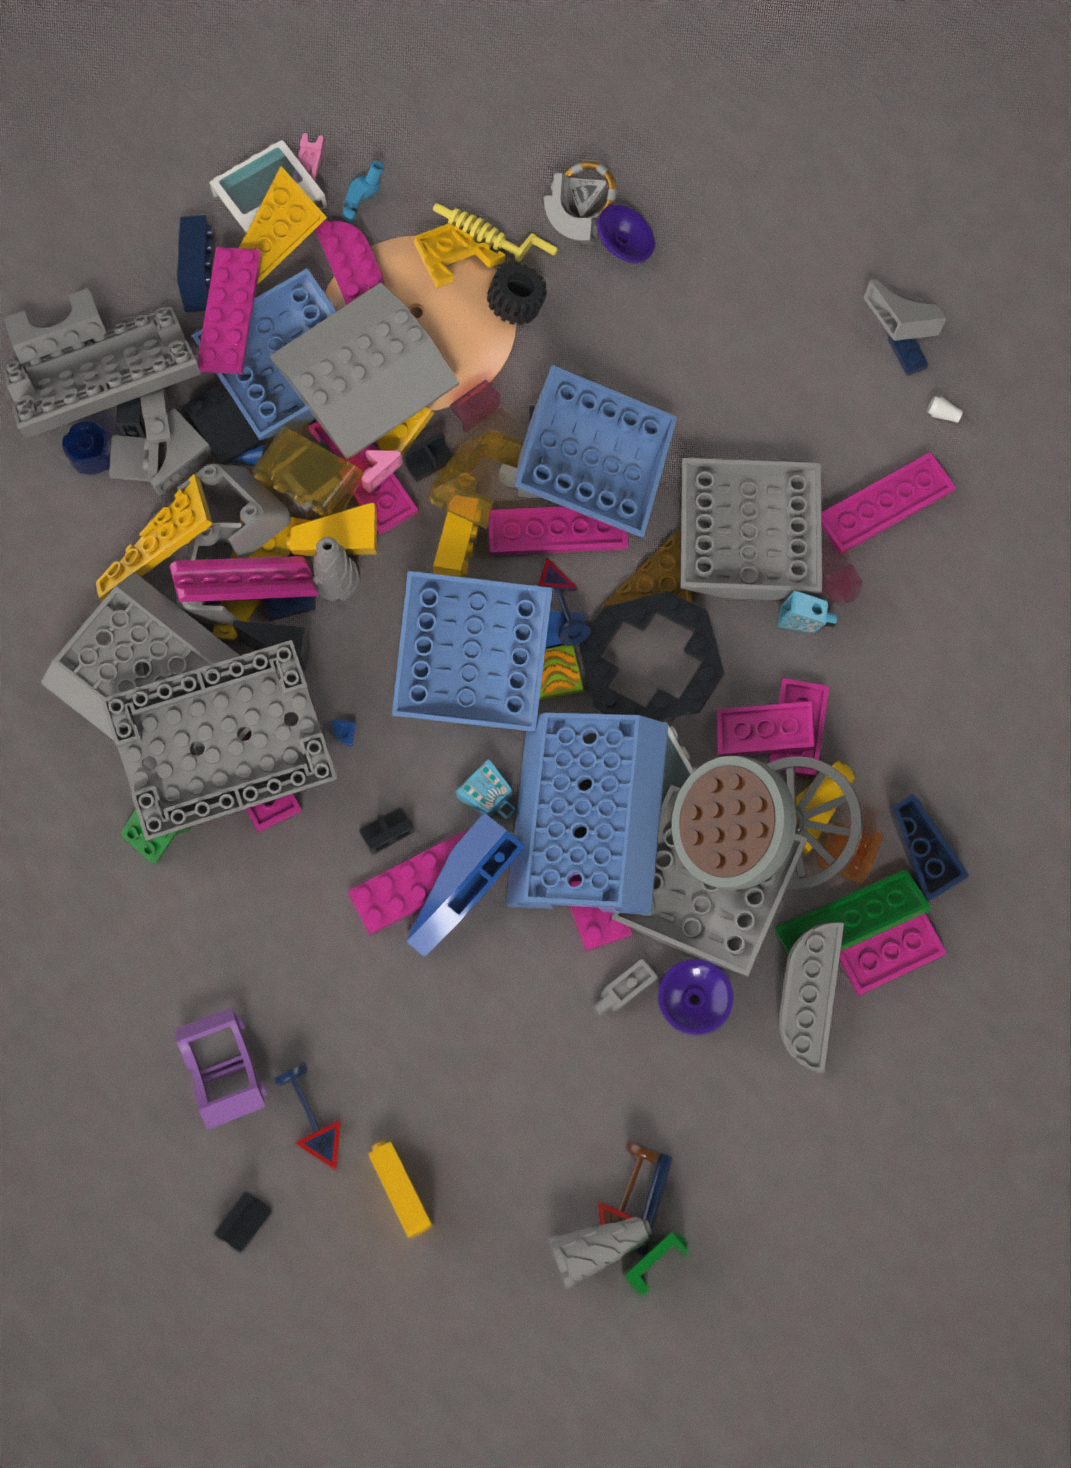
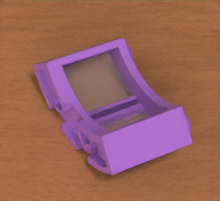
M233 1007L175 1029L176 1042L187 1070H193L191 1072L195 1082L193 1089L199 1113L207 1130L266 1107L264 1097L268 1095L264 1082H259L242 1030L245 1029L241 1015L236 1016Z

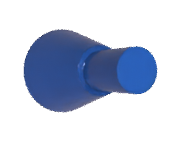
M266 445L246 451L230 463L244 462L268 468L269 463H272V451Z

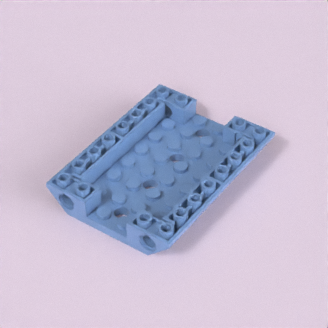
M542 713L537 715L536 732L526 731L514 830V837L525 847L510 865L506 906L555 909V905L597 907L602 912L651 915L669 726L667 723L640 715ZM589 733L597 735L595 742L592 744L584 742L586 735ZM583 780H591L592 786L586 791L580 790V783ZM579 827L587 828V833L583 838L575 837V831ZM574 875H581V884L576 887L570 886V878Z

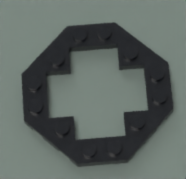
M669 591L603 608L590 627V636L579 644L593 707L603 714L640 715L660 722L676 720V717L688 714L690 716L702 711L725 675L708 611ZM655 614H658L693 632L683 651L702 663L679 699L658 688L648 705L644 707L609 688L619 668L601 657L624 622L644 632Z

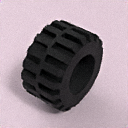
M508 263L505 267L501 266L496 271L487 292V302L490 303V310H494L493 314L496 317L500 316L504 322L506 320L509 321V324L512 325L515 323L523 325L524 322L528 324L532 319H535L547 295L546 283L542 281L543 277L541 274L537 275V271L534 268H528L526 264L521 266L520 263H515L514 265ZM511 291L517 292L521 294L523 297L517 296L513 294Z

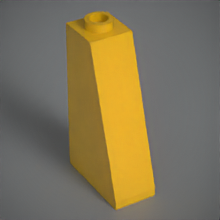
M375 503L365 504L291 527V535H287V548L291 550L294 556H315L318 541L331 537L340 546L342 545L347 555L377 554V508Z
M838 760L832 767L842 773L852 784L855 779L853 771L849 766L842 764ZM827 776L805 811L843 796L844 793L837 783ZM811 784L796 797V807ZM836 808L808 820L827 824ZM807 828V831L816 840L822 833L820 830ZM806 842L802 851L804 856L809 854L813 848L808 842Z
M382 1140L371 1147L373 1151L368 1153L369 1158L407 1237L413 1239L433 1228L434 1225L391 1141L386 1143L385 1140Z

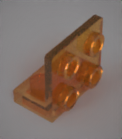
M837 822L833 824L834 826L849 828ZM875 831L870 837L862 833L861 842L855 856L839 876L862 885L869 875L884 834ZM829 833L824 848L837 860L843 852L849 836ZM820 855L817 866L827 869L831 865Z

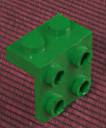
M135 810L122 829L121 836L150 863H156L160 860L174 837L188 832L191 827L146 841L137 811Z

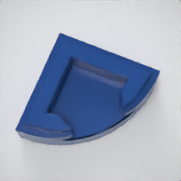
M332 719V729L336 738L341 743L352 747L356 722Z

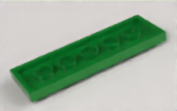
M904 869L774 929L776 936L789 956L795 942L810 928L827 922H842L844 927L841 952L931 911V905L908 871Z

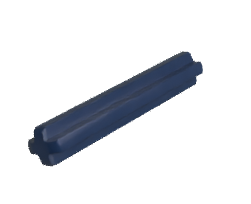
M661 1153L657 1161L641 1218L643 1221L648 1220L652 1232L673 1159L671 1155ZM648 1236L649 1241L646 1242V1245L634 1250L633 1253L644 1256L647 1253L651 1236Z

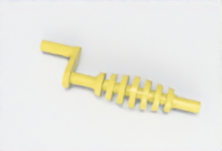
M435 203L433 211L448 218V223L471 235L472 240H477L479 244L484 242L490 245V247L493 245V249L497 251L503 248L516 255L515 260L517 262L522 261L532 244L553 256L558 252L557 247L537 237L534 233H531L525 242L518 247L507 241L506 235L503 232L499 233L496 227L492 228V225L489 222L485 223V219L481 217L477 219L476 215L471 214L469 216V213L465 211L461 213V210L458 208L450 210L439 203Z

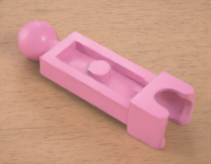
M303 133L297 159L316 183L321 159H323L325 151V139L320 135L316 142L310 143L307 140L308 134ZM295 169L293 180L298 184L303 179Z

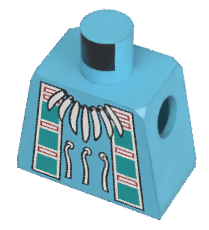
M793 591L780 606L777 627L816 633L823 625L834 628L837 614L827 612L828 602L826 600Z
M487 760L456 791L457 798L481 815L484 812L491 817L497 811L502 817L508 819L515 811V808L507 801L512 796V789L490 760Z

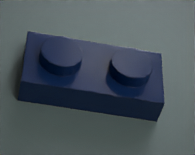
M889 335L888 341L906 376L927 369L929 364L915 338L894 341Z
M312 596L264 598L270 621L315 610Z

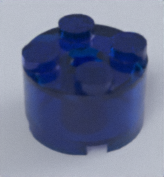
M83 421L71 426L70 431L62 439V447L72 467L81 475H94L110 468L111 441L106 431L91 421Z

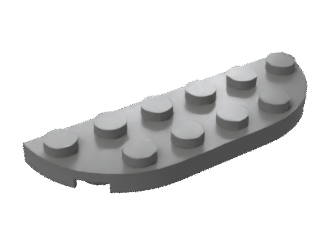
M827 922L810 928L795 942L786 963L779 1015L781 1039L789 1054L797 1062L810 1070L824 1073L844 927L842 922Z

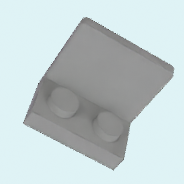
M112 435L109 477L150 482L157 474L159 443L148 444L147 436L140 438Z

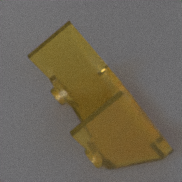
M489 431L463 442L430 487L429 501L435 506L487 529L494 501L474 492L477 481L470 473L482 456L497 463L517 468L523 442L498 431Z

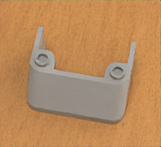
M209 464L195 474L200 478L206 500L228 484L247 503L240 512V518L245 526L228 538L238 558H248L290 524L291 515L288 509L245 467ZM187 480L177 489L184 491L191 482Z
M213 523L207 530L191 540L186 560L212 559L215 543H230L228 538L244 527L242 523ZM177 597L176 605L199 624L233 625V620L240 621L224 606H207L205 601L179 602Z

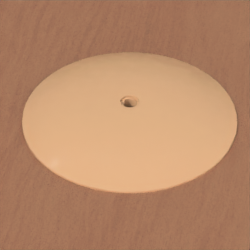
M415 236L385 240L370 246L384 279L385 287L405 304L414 317L420 316L416 320L430 336L459 381L457 387L427 407L431 411L459 404L483 390L497 376L506 363L515 340L516 323L512 325L507 320L505 322L502 321L500 316L496 317L493 314L494 310L489 308L490 303L487 302V292L497 270L494 266L489 268L476 255L447 265L446 267L454 274V281L437 288L414 244ZM334 276L325 291V295L335 310L338 311L346 306V303Z

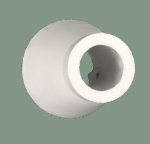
M934 396L928 406L927 413L931 414V417L958 423L963 410L958 409L942 396Z

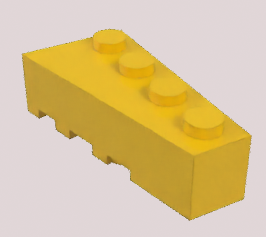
M457 493L452 494L433 564V574L464 578L467 576L469 569L468 560L469 557H472L474 549L472 542L473 539L477 538L479 526L476 524L477 521H481L483 508L479 507V497Z

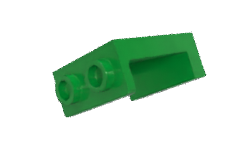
M667 1233L622 1275L639 1296L643 1297L650 1290L640 1276L672 1246L681 1257L687 1256L690 1253L686 1248L689 1244L680 1233Z

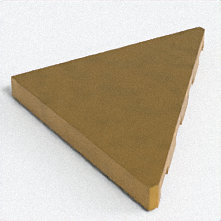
M681 528L673 536L671 535L603 603L602 608L664 591H669L692 603V591L680 588Z

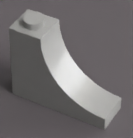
M870 280L864 300L894 341L938 336L940 334L946 316L937 304H924L904 299L884 287L879 280Z
M175 408L168 412L172 441L166 442L167 452L164 463L158 473L150 480L154 491L159 496L213 455L209 444Z

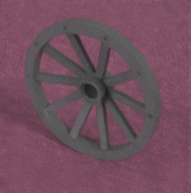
M796 756L770 762L767 766L776 772L786 769L787 786L791 792L796 816L798 817L795 834L807 838V842L831 865L824 871L807 877L802 852L796 865L799 879L791 878L787 888L807 889L822 885L839 875L849 865L858 850L863 833V812L859 797L851 783L842 773L820 760ZM802 767L820 771L796 807L795 768ZM827 776L834 780L844 793L843 796L805 811ZM847 802L849 804L851 829L808 820ZM807 828L849 836L848 842L839 858L836 860L807 831Z

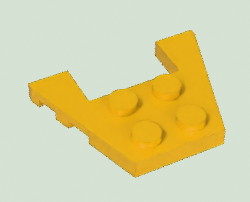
M450 223L418 234L414 238V244L437 288L453 283L454 274L446 267L449 264L476 255L489 268L505 262L506 255L501 251L498 254L490 250V245L484 242L477 243L472 240L471 235Z

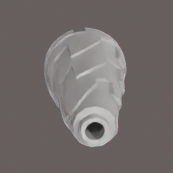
M326 537L318 541L314 557L315 563L313 564V581L319 595L332 602L338 599L344 601L350 598L358 589L360 579L354 561H351V558L347 556L342 545L340 546L335 539Z
M636 1216L617 1223L584 1228L557 1236L553 1235L548 1237L567 1289L599 1272L607 1265L616 1262L625 1254L646 1245V1242L649 1241L648 1236L653 1234L648 1220L642 1221L641 1218L637 1219Z

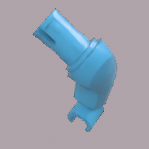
M372 161L367 175L361 176L350 183L342 218L347 222L352 223L357 215V212L354 210L358 209L364 199L373 196L379 190V179L385 168L381 162Z

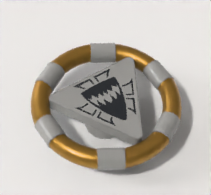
M584 161L577 163L565 172L564 175L570 178V190L580 215L578 217L570 211L574 217L584 218L592 206L599 201L600 195L607 185L608 194L604 207L599 212L585 218H593L597 221L602 210L615 203L617 193L615 179L610 170L604 165L594 161ZM592 169L605 177L606 181L572 177L584 170Z

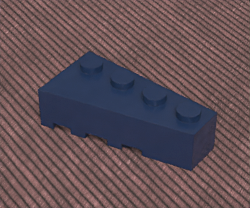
M206 215L180 217L177 283L185 312L206 311L212 269L210 254H213L212 241L210 240V238H213L212 224L208 225Z
M914 794L892 807L890 814L916 884L928 902L933 901L970 876Z

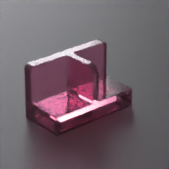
M486 379L450 404L451 410L462 421L464 432L469 431L500 408V394Z
M851 563L828 574L820 594L822 596L828 594L835 603L844 600L848 604L855 601L863 582Z

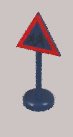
M546 558L538 586L554 589L567 622L559 629L558 637L560 642L567 646L579 644L590 636V626L585 620H572L561 589L578 590V588Z
M304 1063L273 1079L278 1086H282L290 1081L292 1082L314 1130V1133L294 1143L336 1171L341 1119L322 1129L319 1128L297 1078L308 1072V1066Z

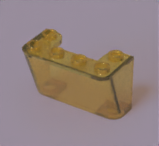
M286 427L281 430L251 469L254 472L253 477L259 480L260 483L268 488H274L282 494H285L286 491L293 494L292 499L302 505L306 502L313 506L312 510L322 518L344 511L361 482V477L364 473L350 462Z

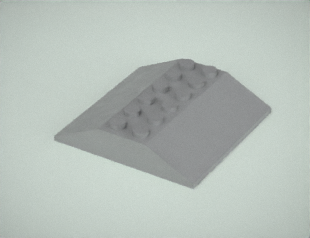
M379 283L269 356L346 460H349L459 385V381L427 332L405 304L382 283Z
M682 458L680 588L727 599L754 600L788 598L793 591L807 595L822 593L821 463Z
M671 785L661 806L651 915L613 913L612 919L696 958L749 977L808 839L795 834L787 858L781 867L764 882L750 888L736 890L713 887L695 878L685 868L676 852L672 837V815L681 788Z

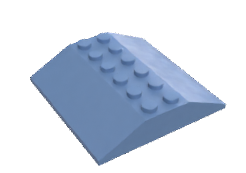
M308 268L255 298L243 375L216 373L259 440L302 428L316 420L269 357L337 312ZM203 329L192 335L199 348Z
M552 365L524 439L514 487L643 538L677 416Z
M408 571L392 715L536 732L552 588Z

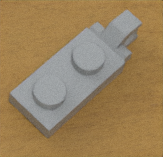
M643 958L604 988V991L600 994L603 999L595 1005L594 1009L600 1016L610 1008L614 1012L621 1009L657 980V974Z

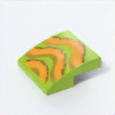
M573 645L545 649L539 700L583 692Z

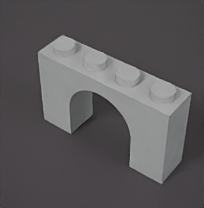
M89 288L68 295L72 306L71 314L63 322L47 328L33 327L25 310L4 318L12 347L20 364L106 334Z

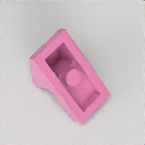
M366 451L367 461L373 467L366 469L361 477L363 488L369 493L372 492L403 464L401 453L399 451Z

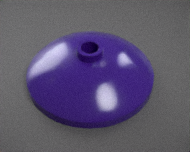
M619 204L609 205L599 214L597 220L598 233L602 243L611 254L622 261L634 264L643 263L650 258L655 249V239L650 226L640 214L627 206Z
M692 959L674 965L664 975L659 986L658 1003L662 1015L673 1028L685 1034L704 1035L715 1031L727 1020L733 1007L734 995L728 977L720 968L708 961ZM696 996L699 1002L697 1004H692L690 1002V997Z

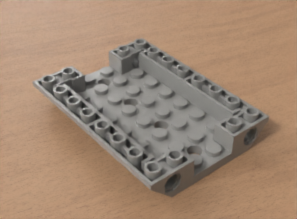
M172 307L160 308L155 313L147 316L140 315L134 321L116 324L112 329L106 330V334L23 364L14 361L3 368L7 388L15 403L12 405L16 425L25 439L200 375L196 359L188 342L185 340Z
M133 572L114 587L59 652L40 683L113 739L101 701L102 698L240 655ZM101 633H108L111 636V641L107 645H100L97 641L98 636ZM140 663L148 664L150 668L148 674L144 676L138 675L136 673L137 665ZM246 727L241 728L237 734L238 738L243 740L250 732V729ZM195 742L192 744L190 751L193 755L199 756L203 754L205 748L202 743ZM148 757L143 761V764L149 769L154 770L157 766V761L153 757Z
M292 640L101 699L115 745L119 749L132 790L131 795L146 841L337 780ZM288 713H295L298 716L299 720L296 725L288 726L284 722V718ZM243 727L249 728L252 732L251 738L247 741H242L237 736L238 731ZM195 742L202 743L205 748L203 754L199 756L193 755L190 751L192 744ZM148 757H153L157 761V766L152 771H147L143 767V761Z

